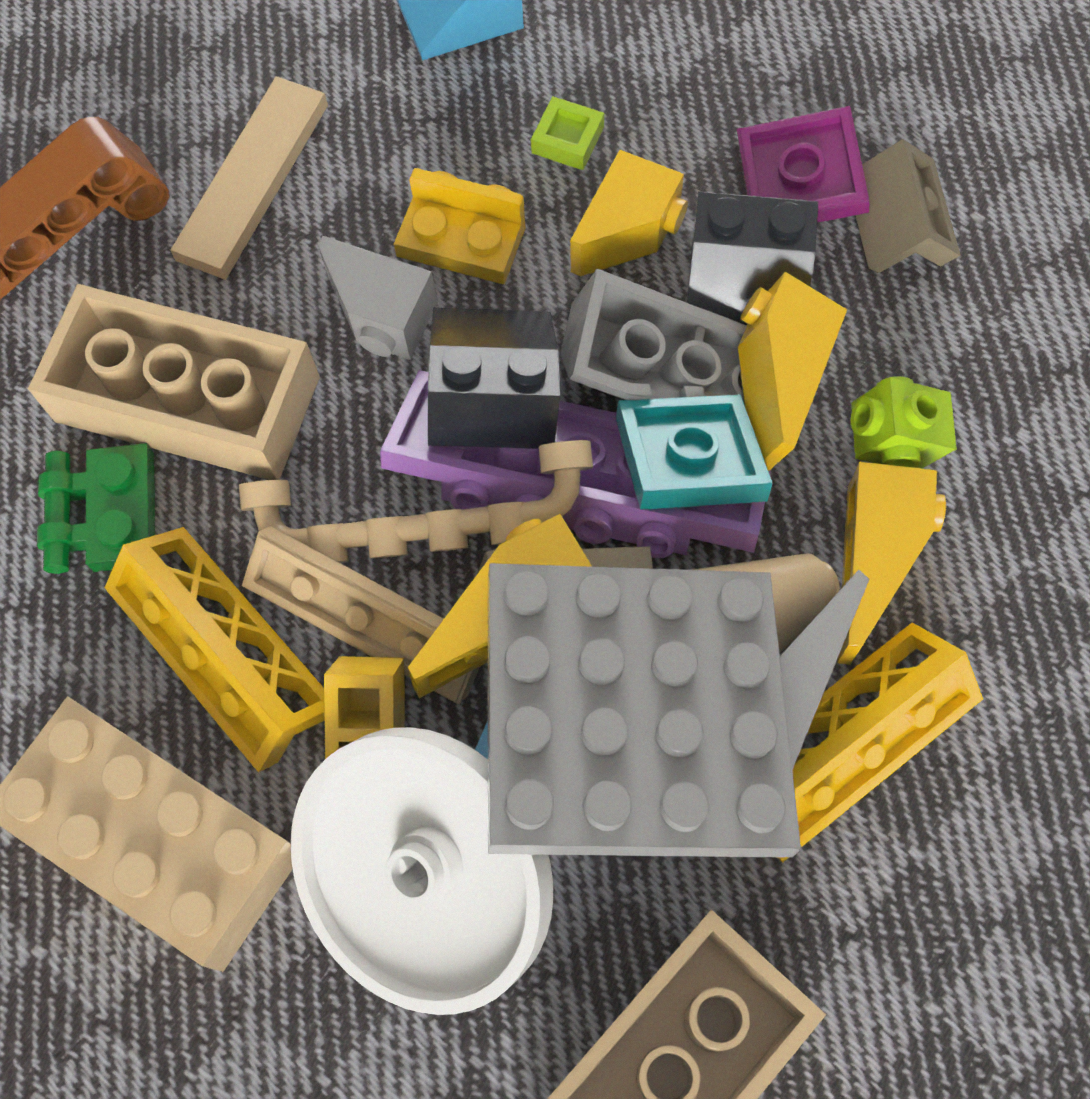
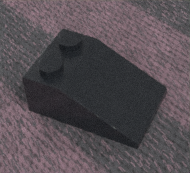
M433 307L428 376V446L539 449L538 447L541 445L555 443L560 403L559 353L551 312Z

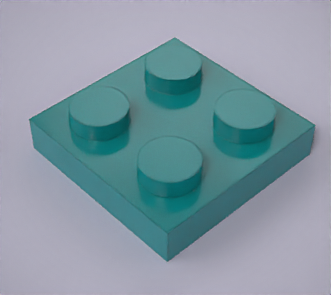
M741 394L618 401L616 422L640 510L768 501L773 483Z

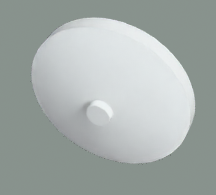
M412 727L390 728L367 734L338 749L315 769L306 782L295 809L291 831V860L296 887L305 913L319 939L338 964L357 982L375 995L405 1009L437 1015L457 1014L474 1010L493 1001L514 984L531 966L545 941L552 916L553 878L550 859L548 855L488 854V759L461 741L438 732Z

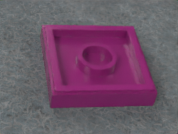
M850 106L737 129L747 195L818 201L817 223L869 213L870 201Z

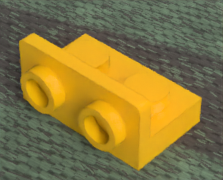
M414 168L409 179L413 197L394 242L396 257L505 285L526 229L523 196L501 185L492 184L487 186L459 179L445 171L431 172Z

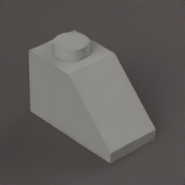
M322 236L318 244L330 283L356 341L375 355L388 357L393 354L411 360L432 316L433 307H436L438 303L432 271Z

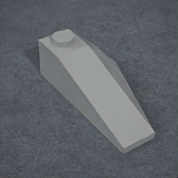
M596 269L573 301L569 313L560 355L570 380L625 400L741 394L744 403L738 345L747 327L746 325L603 270Z

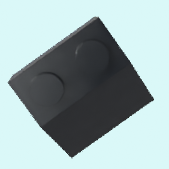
M698 191L686 303L747 326L748 323L741 320V315L750 298L760 287L768 291L784 272L811 287L816 252L818 201Z

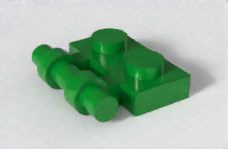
M147 443L86 450V472L73 474L71 473V456L69 453L50 451L45 454V472L38 476V496L44 500V523L37 528V547L43 551V570L52 574L68 572L70 570V552L86 550L85 564L93 572L112 570L124 544L155 535L154 452ZM86 499V523L70 524V501Z

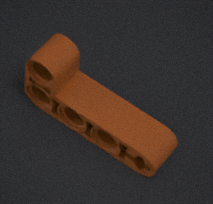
M90 116L79 119L0 187V300L108 206H111L128 219L141 221L158 214L167 205L170 198L169 189L140 147L105 119Z

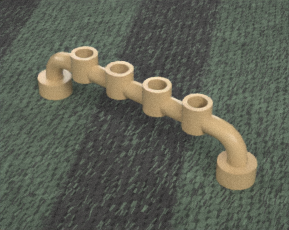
M563 441L544 444L538 447L541 473L554 474L555 482L551 493L546 498L536 501L492 504L486 507L440 510L419 515L382 517L344 524L309 526L302 529L287 527L280 517L279 508L291 506L288 480H265L239 484L240 505L242 511H254L259 531L271 526L339 563L349 561L348 548L364 546L369 547L370 558L408 555L407 542L429 539L430 552L468 548L467 535L490 532L491 545H500L506 541L507 535L520 524L532 519H540L541 522H544L558 514L563 516L572 508L579 494L580 471L593 468L591 441Z

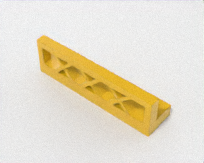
M184 527L122 546L104 588L258 773L279 762L294 735L325 721L324 687ZM176 551L190 567L191 572L188 573L169 567L159 556ZM197 595L220 602L228 611V618L207 612L196 600ZM236 640L259 647L267 657V664L246 658L236 647ZM277 687L297 692L309 706L293 713L277 695Z
M912 622L824 691L807 735L829 731L828 737L816 747L801 749L792 770L801 847L983 700L965 651ZM915 649L929 656L916 667L896 669V665ZM879 691V697L868 706L847 709V704L859 694ZM776 857V858H778V859L783 863V862H784L785 860H787L789 857Z

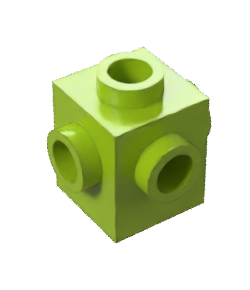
M896 376L879 381L874 388L851 402L852 414L850 422L854 436L855 459L876 464L922 469L957 450L951 392L914 383L912 379Z

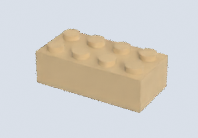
M77 284L28 390L56 423L134 444L147 443L150 448L268 480H280L320 376L307 342Z
M68 696L0 784V826L203 967L222 972L226 969L293 869L291 844Z
M711 909L547 1099H758L826 1014Z

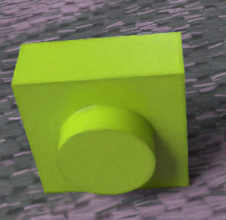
M552 96L531 138V153L584 170L604 129L605 113Z

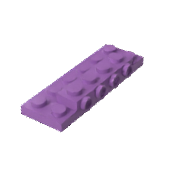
M418 370L380 450L381 469L441 482V500L451 502L455 509L486 507L492 504L536 501L546 498L551 493L554 487L555 476L554 474L541 473L539 449L428 446L429 372ZM560 401L555 442L591 441L593 468L580 471L579 494L572 508L562 516L569 529L574 530L580 539L592 544H601L612 538L637 544V547L650 546L651 557L665 558L672 553L687 555L690 538L754 553L765 502L640 510L616 422L617 413Z

